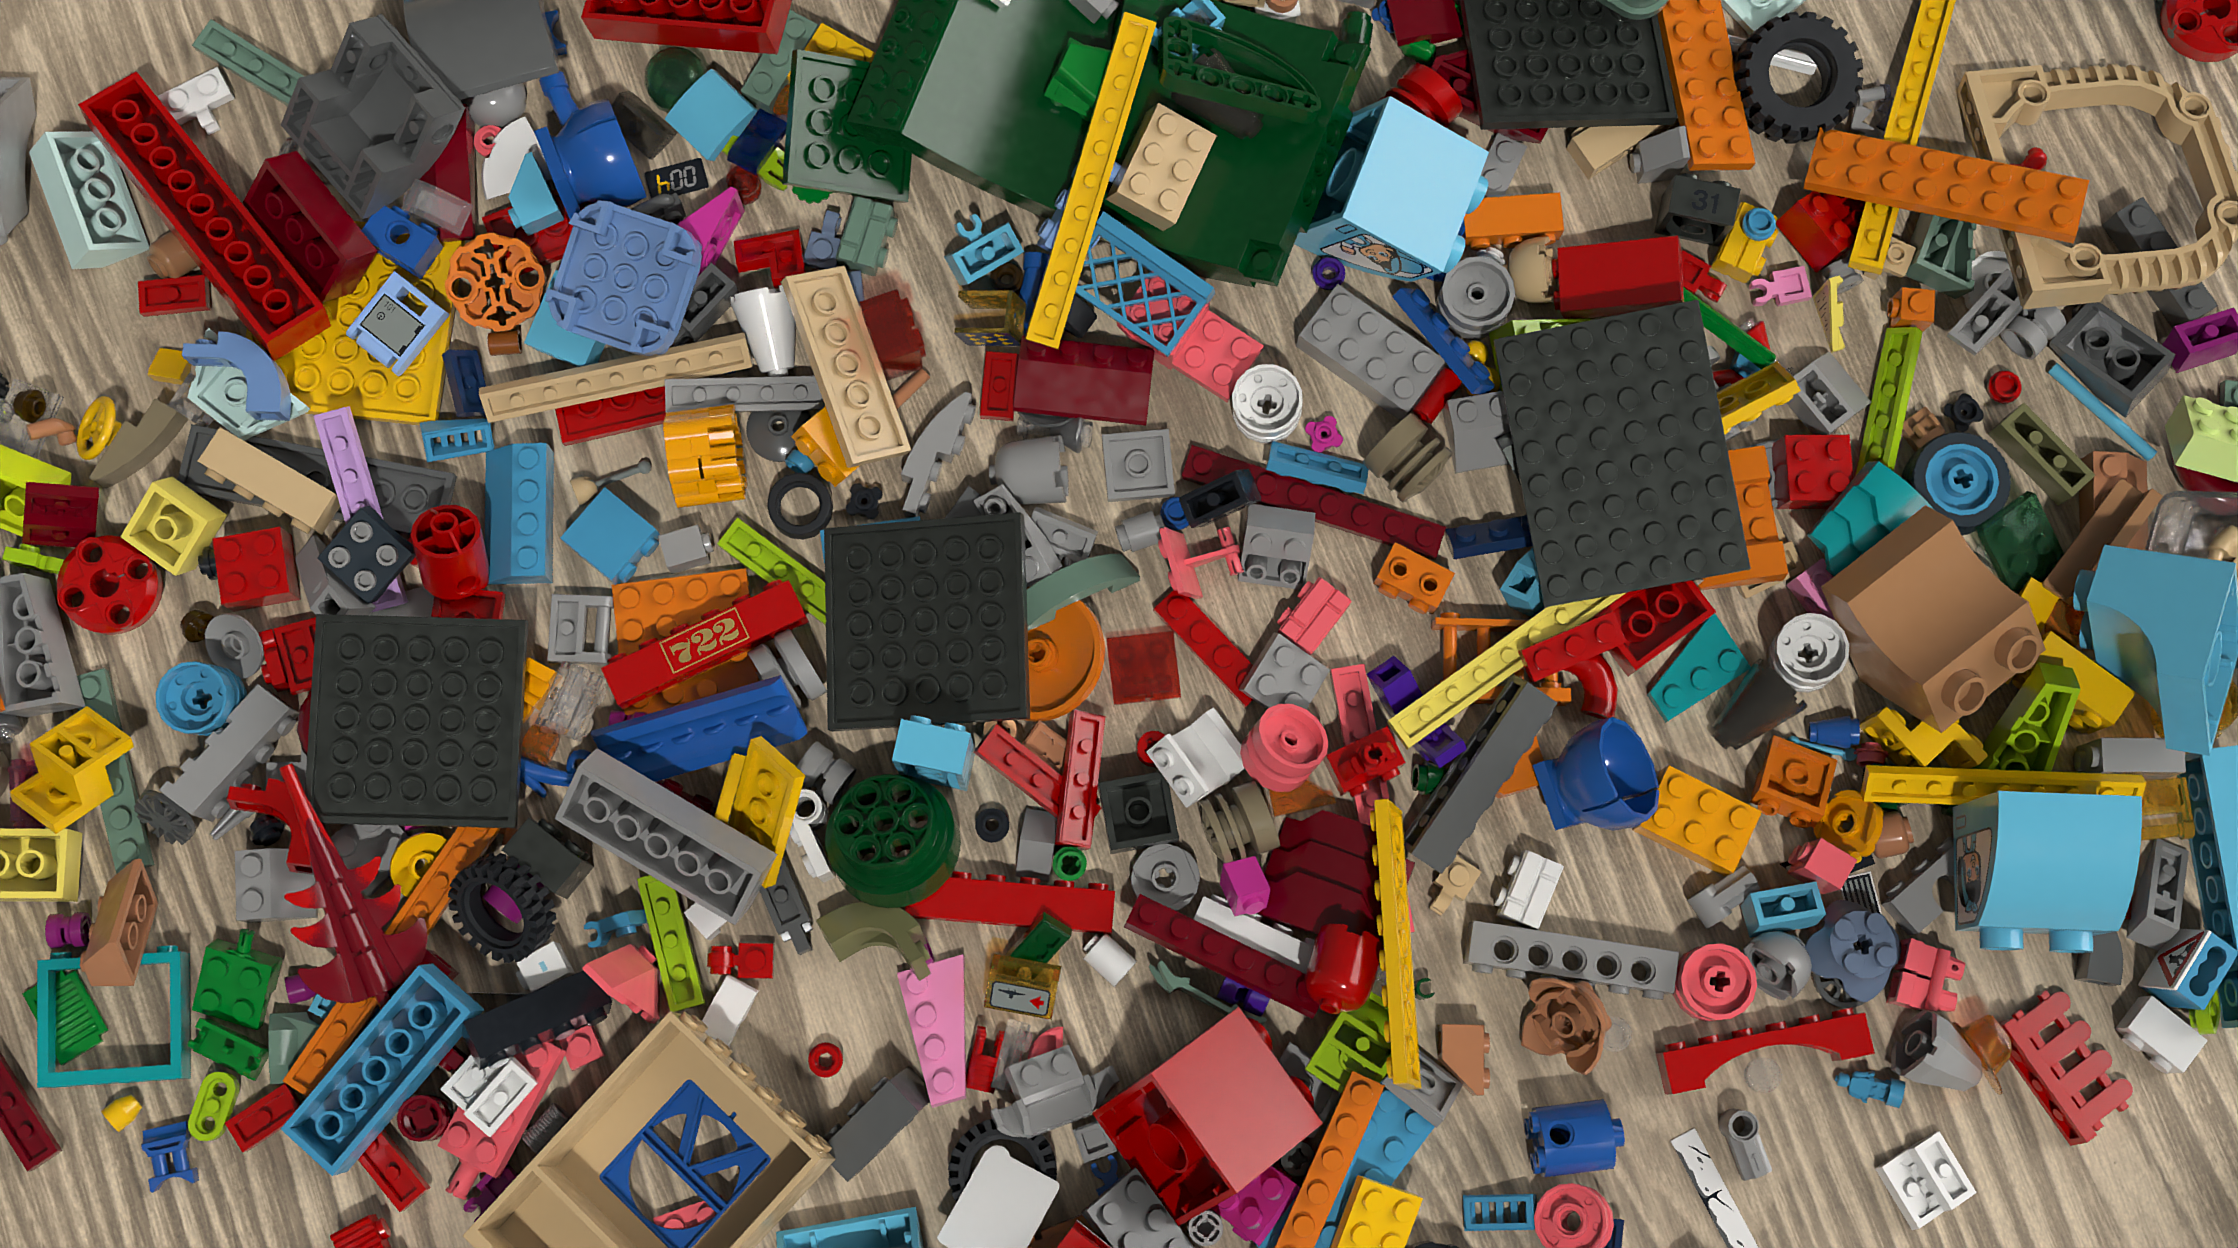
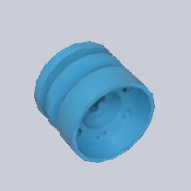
M197 661L184 662L169 669L161 678L155 693L156 708L161 719L173 730L185 734L209 736L213 731L215 732L219 728L225 729L229 725L226 721L227 717L247 696V691L241 678L230 669ZM209 695H211L212 700L207 702V706L204 705V700H207Z

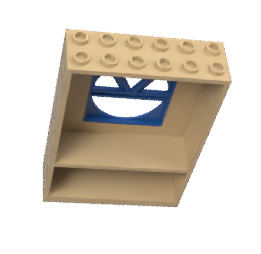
M670 1011L464 1233L463 1237L474 1248H755L835 1161V1158L829 1153L832 1147L821 1136L816 1134L814 1137L804 1129L807 1123L795 1111L791 1110L789 1112L779 1105L782 1099L774 1090L768 1086L764 1088L754 1081L757 1074L744 1062L739 1064L730 1057L733 1051L719 1038L715 1040L705 1033L708 1027L694 1014L690 1016L686 1012L679 1014ZM686 1114L687 1119L677 1154L654 1131V1127L670 1117ZM708 1115L721 1122L730 1131L737 1144V1150L690 1165L701 1117ZM642 1140L717 1213L714 1217L692 1228L674 1230L654 1224L639 1211L630 1191L629 1174L634 1153ZM733 1166H739L738 1182L728 1201H725L701 1178L702 1176Z

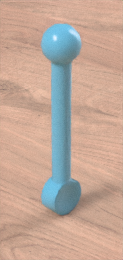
M1790 736L1787 739L1811 750L1842 756L1847 762L1857 757V754H1854V751H1856L1854 748H1846L1844 750L1800 741L1796 736Z

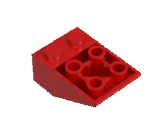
M1813 191L1798 200L1776 221V225L1811 268L1818 273L1853 248L1866 201Z

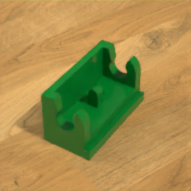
M199 1018L195 1026L199 1033L194 1040L188 1041L187 1046L193 1049L194 1052L256 1081L269 1057V1047L212 1019Z

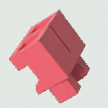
M1913 938L1901 940V958L1894 970L1900 972L1893 973L1886 1003L1918 1011L1923 1009L1929 1012L1954 1011L1958 999L1957 993L1942 989L1944 979L1960 981L1966 964L1950 956L1951 951L1935 948Z

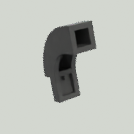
M2117 932L2093 936V952L2077 953L2075 980L2108 987L2121 985L2123 951Z

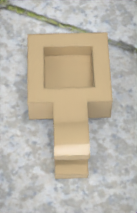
M1456 855L1453 863L1446 867L1442 874L1439 873L1433 883L1440 887L1441 890L1429 909L1441 916L1450 905L1453 897L1462 902L1482 872Z

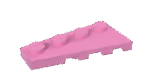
M964 954L928 964L927 966L931 974L920 981L911 969L897 973L932 1108L966 1098Z

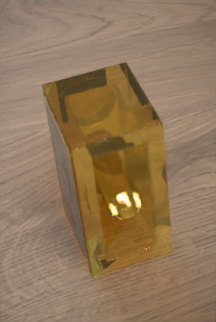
M993 954L987 980L984 1008L1052 1020L1062 966Z

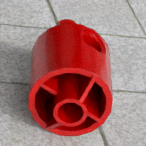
M440 505L430 508L419 515L412 525L411 540L424 588L433 596L438 597L440 602L450 604L456 600L469 597L480 589L487 587L489 584V564L477 516L469 509L458 505Z

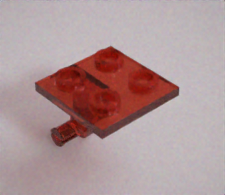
M1174 631L1106 638L1114 705L1181 698Z

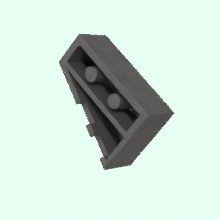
M910 1066L890 1080L886 1076L879 1080L870 1090L874 1096L867 1103L861 1099L847 1113L850 1120L843 1127L839 1123L836 1124L823 1137L832 1147L829 1153L835 1158V1161L831 1165L847 1182L873 1160L930 1103L925 1081Z

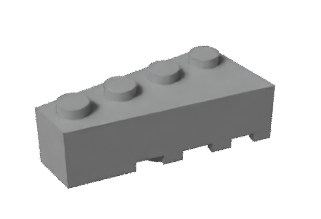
M26 573L0 577V695L6 709L0 713L32 717L86 707L51 583L47 578Z
M257 684L229 714L226 720L229 725L225 729L219 728L215 732L213 731L205 740V751L194 759L189 757L180 766V770L183 773L174 784L166 781L159 791L193 816L211 822L216 818H221L230 808L227 801L229 787H240L241 784H249L253 778L251 773L259 763L263 764L271 757L275 750L273 746L281 736H286L296 724L295 718L299 712L270 690Z

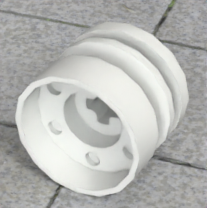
M1274 364L1257 365L1246 370L1237 380L1232 392L1233 419L1238 430L1248 439L1259 443L1278 442L1287 438L1297 427L1302 412V390L1296 377L1287 369ZM1265 401H1270L1273 408L1270 409L1269 414H1264L1262 407H1260L1264 405Z
M1806 613L1794 617L1775 635L1768 651V664L1772 675L1781 685L1795 692L1809 693L1822 689L1843 670L1849 657V642L1845 631L1835 620L1823 614ZM1803 649H1805L1807 655H1812V658L1807 663L1805 658L1798 656Z

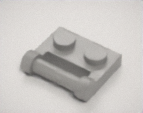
M552 594L547 661L549 663L608 665L607 660L611 658V654H608L610 609H614L613 597ZM587 608H597L594 652H585Z

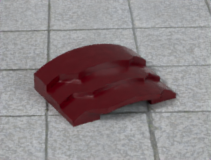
M1321 810L1302 821L1286 817L1279 836L1280 847L1273 849L1264 873L1270 886L1267 908L1262 909L1256 914L1282 925L1286 923L1316 935L1319 934L1320 928L1323 925L1345 924L1348 925L1347 932L1361 936L1363 931H1367L1378 938L1384 945V938L1379 936L1377 929V915L1382 914L1381 901H1377L1374 887L1375 880H1379V866L1374 865L1372 847L1377 845L1376 831H1372L1371 826L1325 810ZM1405 858L1408 885L1415 862Z

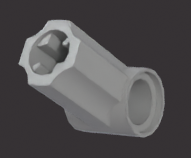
M1741 866L1735 869L1734 873L1725 876L1713 885L1711 883L1696 892L1687 901L1707 929L1732 913L1731 909L1742 903L1750 893L1758 892L1761 889L1752 872L1745 866Z
M1728 1109L1723 1112L1718 1123L1719 1130L1727 1138L1741 1179L1746 1181L1767 1175V1173L1772 1171L1758 1133L1759 1123L1755 1115L1739 1109ZM1741 1116L1745 1122V1127L1737 1135L1732 1125L1735 1118Z

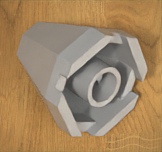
M1923 1009L1905 1023L1901 1030V1033L1906 1035L1902 1044L1895 1041L1892 1047L1891 1071L1917 1083L1966 1091L1979 1083L1982 1078L1981 1060L1948 1020Z

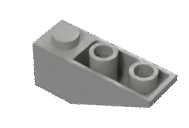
M1003 484L974 500L981 515L1018 512L1024 514L1026 588L1063 567L1046 536Z
M312 535L295 557L310 609L315 615H370L376 606L373 603L368 604L317 559L326 546L317 535Z

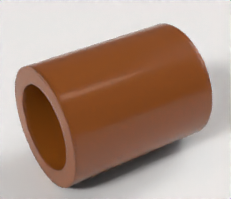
M519 330L488 333V349L491 356L522 353V338Z

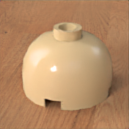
M1547 236L1522 241L1510 253L1509 264H1503V267L1507 269L1513 279L1515 295L1528 303L1543 304L1554 302V294H1549L1550 284L1552 286L1556 285L1552 269L1554 252L1553 248L1546 249L1545 244L1550 242Z

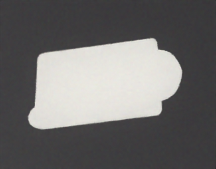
M992 1146L984 1152L937 1238L941 1244L948 1248H1027L1059 1190V1183L1010 1157L1009 1152L1004 1147Z

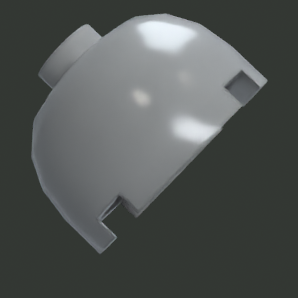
M520 83L460 101L461 104H467L475 124L481 128L487 125H494L502 129L509 123L519 119L524 113L527 92L524 83Z
M1780 931L1764 932L1752 939L1741 950L1749 958L1755 969L1756 976L1759 978L1757 979V987L1779 1000H1786L1788 996H1792V999L1795 998L1809 980L1812 969L1810 956L1804 943L1794 935Z

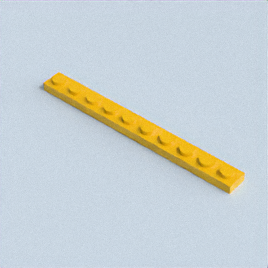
M1921 0L1883 140L1913 146L1917 145L1956 0ZM1871 202L1865 203L1848 264L1849 268L1881 275L1899 208Z
M1128 12L1122 14L1024 338L1026 340L1054 349L1059 347L1157 22Z

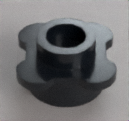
M1966 393L1961 394L1955 403L1945 405L1943 409L1944 415L1951 418L1958 432H1966L1969 425L1973 422H1980L1984 417V413L1977 401ZM1961 410L1966 411L1965 416L1961 414Z
M860 483L853 484L850 488L851 500L846 505L848 514L851 516L857 514L868 519H875L879 514L878 501L883 497L881 489L878 487H873L872 489L865 488ZM865 498L868 500V502L866 504H862L861 500Z

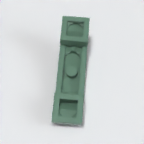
M1122 554L1099 555L1066 566L1027 589L1028 631L1054 620L1056 610L1106 588L1111 593L1119 591L1139 582L1140 576Z

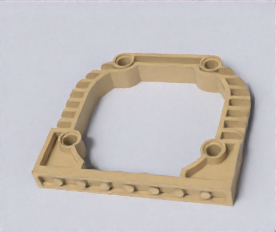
M2109 64L2107 67L2095 65L2089 66L2086 69H2081L2080 67H2073L2064 71L2052 69L2050 72H2044L2042 65L1965 72L1956 93L1976 158L2009 164L2006 162L1999 139L2015 122L2027 126L2035 124L2043 111L2100 105L2131 106L2155 116L2162 134L2171 142L2182 146L2203 207V212L2195 225L2197 242L2175 249L2105 255L2096 246L2089 243L2076 244L2070 248L2053 239L1998 228L2022 310L2101 302L2104 296L2108 294L2123 295L2129 292L2137 294L2150 290L2153 292L2163 291L2164 289L2178 290L2183 287L2199 284L2212 276L2222 266L2233 244L2238 240V171L2234 169L2230 158V147L2224 141L2220 119L2216 117L2212 104L2207 97L2196 92L2188 93L2177 82L2171 86L2164 81L2160 73L2149 70L2147 73L2141 71L2140 67L2136 65H2128L2127 67H2120L2118 64Z

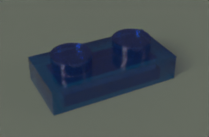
M760 108L729 150L727 161L757 175L785 136L787 122Z

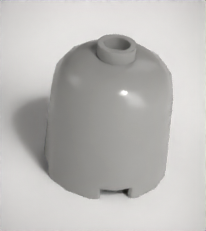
M1062 436L1017 440L1004 444L996 454L995 464L989 465L991 485L997 484L998 487L1003 484L1020 505L1067 502L1066 496L1069 494L1068 466H1061L1060 452H1066Z

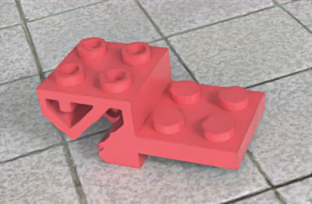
M1161 278L1145 280L1148 297L1167 294L1166 283ZM1142 284L1131 300L1144 298ZM1170 285L1171 293L1180 292ZM1187 296L1173 298L1175 317L1189 314L1197 303ZM1168 299L1149 303L1152 321L1171 317ZM1210 302L1204 306L1169 357L1117 322V326L1133 342L1148 346L1147 349L1155 350L1154 360L1170 370L1172 368L1176 369L1225 402H1228L1232 396L1237 380L1246 370L1252 367L1264 348V345L1209 311ZM1145 304L1125 307L1127 320L1133 324L1148 322ZM1184 321L1176 322L1177 330L1180 328ZM1167 323L1153 326L1155 339L1167 346L1174 336L1173 324ZM1149 327L1140 328L1150 335Z

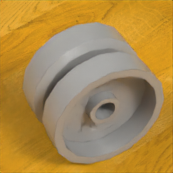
M1482 256L1465 258L1446 274L1436 300L1437 312L1449 322L1450 327L1448 329L1454 335L1469 340L1485 338L1489 336L1491 331L1503 324L1510 312L1515 298L1514 282L1507 269L1493 259Z
M789 628L774 636V644L782 656L777 660L765 644H760L747 652L758 670L756 674L760 681L779 675L782 676L797 709L801 708V700L793 687L798 684L806 697L812 701L827 693L826 688Z

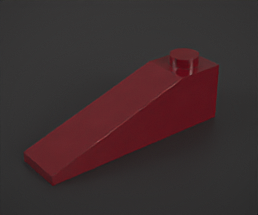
M462 104L465 110L442 154L418 180L441 242L475 239V123L470 115L467 104Z

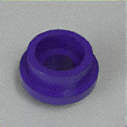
M1332 257L1320 259L1314 265L1312 271L1315 284L1324 290H1333L1337 284L1341 285L1346 274L1343 264L1338 259ZM1330 270L1334 273L1335 277L1326 279L1323 276V272Z

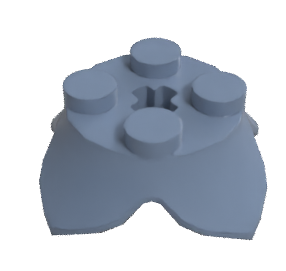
M1836 900L1825 909L1826 915L1823 917L1824 927L1812 934L1806 942L1805 948L1812 964L1811 971L1823 978L1840 979L1844 991L1850 997L1866 1003L1878 995L1885 987L1891 969L1901 958V942L1896 931L1882 914L1872 913L1866 907L1855 902ZM1857 941L1863 947L1862 954L1861 949L1856 951L1854 948V943Z

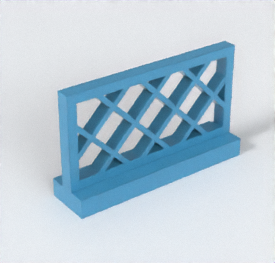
M1103 212L1096 222L1097 225L1094 228L1087 251L1089 260L1084 261L1083 267L1090 266L1093 284L1077 285L1075 293L1169 357L1204 306L1211 301L1215 295V289L1106 212ZM1099 236L1111 244L1112 256L1093 259L1091 247ZM1115 247L1125 254L1116 255ZM1132 258L1138 262L1140 275L1120 278L1119 260ZM1114 262L1116 279L1097 283L1094 265ZM1143 267H1145L1152 273L1144 274ZM1157 277L1164 280L1167 294L1148 297L1145 280ZM1141 280L1144 298L1124 302L1121 284ZM1118 285L1120 303L1106 305L1100 301L1098 288ZM1170 285L1180 292L1171 293ZM1094 289L1095 297L1085 290ZM1187 296L1197 303L1189 314L1175 317L1173 298ZM1168 299L1171 317L1152 321L1149 303ZM1145 304L1148 322L1133 324L1127 320L1125 307ZM1121 308L1123 316H1121L1113 309ZM1184 321L1180 328L1177 330L1176 322ZM1172 323L1174 336L1165 346L1155 339L1153 326ZM1149 327L1150 335L1140 328Z

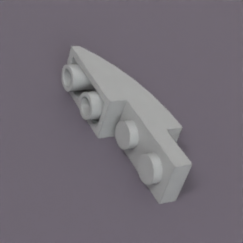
M964 392L942 409L928 424L912 448L901 472L902 481L911 484L902 509L904 517H918L920 512L926 513L931 500V494L927 493L931 481L937 482L942 468V463H939L938 460L952 463L955 454L960 456L966 439L965 436H962L965 423L971 425L976 411V406L972 405L971 393Z

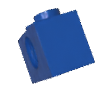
M395 205L391 209L384 206L369 218L361 231L377 249L378 254L422 279L443 248L436 237L438 232L423 222L419 226L409 220L410 215ZM401 234H410L405 243L396 244V240Z

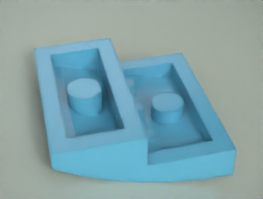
M710 69L683 94L667 114L665 120L705 159L715 161L732 135L740 137L758 110L715 69Z

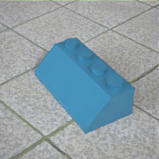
M516 443L486 452L484 544L489 564L488 585L553 583L554 452L547 443Z

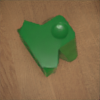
M1069 38L1047 84L1044 96L1048 97L1056 106L1068 107L1078 112L1084 120L1090 122L1112 50L1085 45Z

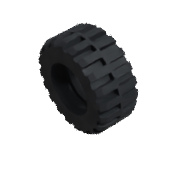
M1796 11L1789 12L1780 18L1776 16L1754 31L1738 48L1739 54L1733 58L1735 65L1734 80L1737 92L1740 91L1746 120L1749 119L1754 124L1751 127L1752 131L1758 135L1764 131L1768 133L1767 139L1774 142L1780 139H1784L1786 144H1795L1800 140L1806 142L1818 136L1820 127L1824 133L1834 128V126L1842 122L1849 115L1848 111L1855 107L1859 99L1856 92L1862 89L1864 78L1858 77V72L1863 69L1862 59L1855 58L1854 52L1859 50L1855 41L1849 44L1845 39L1848 32L1842 26L1837 30L1832 27L1834 20L1826 16L1818 20L1814 12L1806 11L1800 16ZM1784 49L1797 50L1809 56L1817 65L1821 74L1822 87L1819 98L1812 105L1796 107L1786 103L1775 93L1769 78V67L1772 58L1778 52Z

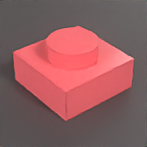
M584 1026L576 1030L569 1037L559 1040L562 1049L567 1051L565 1057L571 1071H575L606 1056L593 1026Z

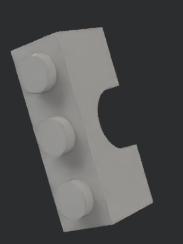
M1952 836L1945 839L1935 848L1938 854L1930 861L1925 858L1911 869L1913 876L1904 883L1900 880L1886 891L1888 898L1881 905L1908 936L1920 933L1943 912L1942 908L1933 898L1932 888L1938 878L1947 880L1954 887V841Z

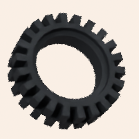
M488 853L477 858L452 880L450 886L453 888L448 891V897L453 900L448 903L449 910L458 911L452 916L454 923H463L464 926L459 929V932L462 936L469 932L472 938L468 943L472 947L480 943L482 945L479 951L481 954L486 956L492 951V960L499 961L503 958L504 963H511L513 960L520 962L531 955L552 936L550 934L555 929V925L552 922L556 920V913L549 910L555 905L553 899H544L550 893L548 888L544 886L539 889L536 885L542 879L537 874L532 878L527 875L531 869L528 865L524 864L517 868L519 859L512 856L507 860L506 854L499 853L495 856L494 853ZM483 883L499 887L512 898L523 918V932L516 933L504 928L489 914L481 898L480 889Z
M993 1119L973 1126L959 1139L951 1154L948 1166V1181L954 1200L958 1201L970 1179V1168L975 1154L985 1144L998 1139H1009L1021 1144L1031 1154L1035 1163V1170L1056 1181V1159L1050 1144L1042 1134L1030 1139L1003 1134L997 1130Z

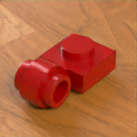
M739 943L738 955L732 953V946H711V953L707 954V967H710V974L731 975V968L738 966L739 979H773L775 944Z

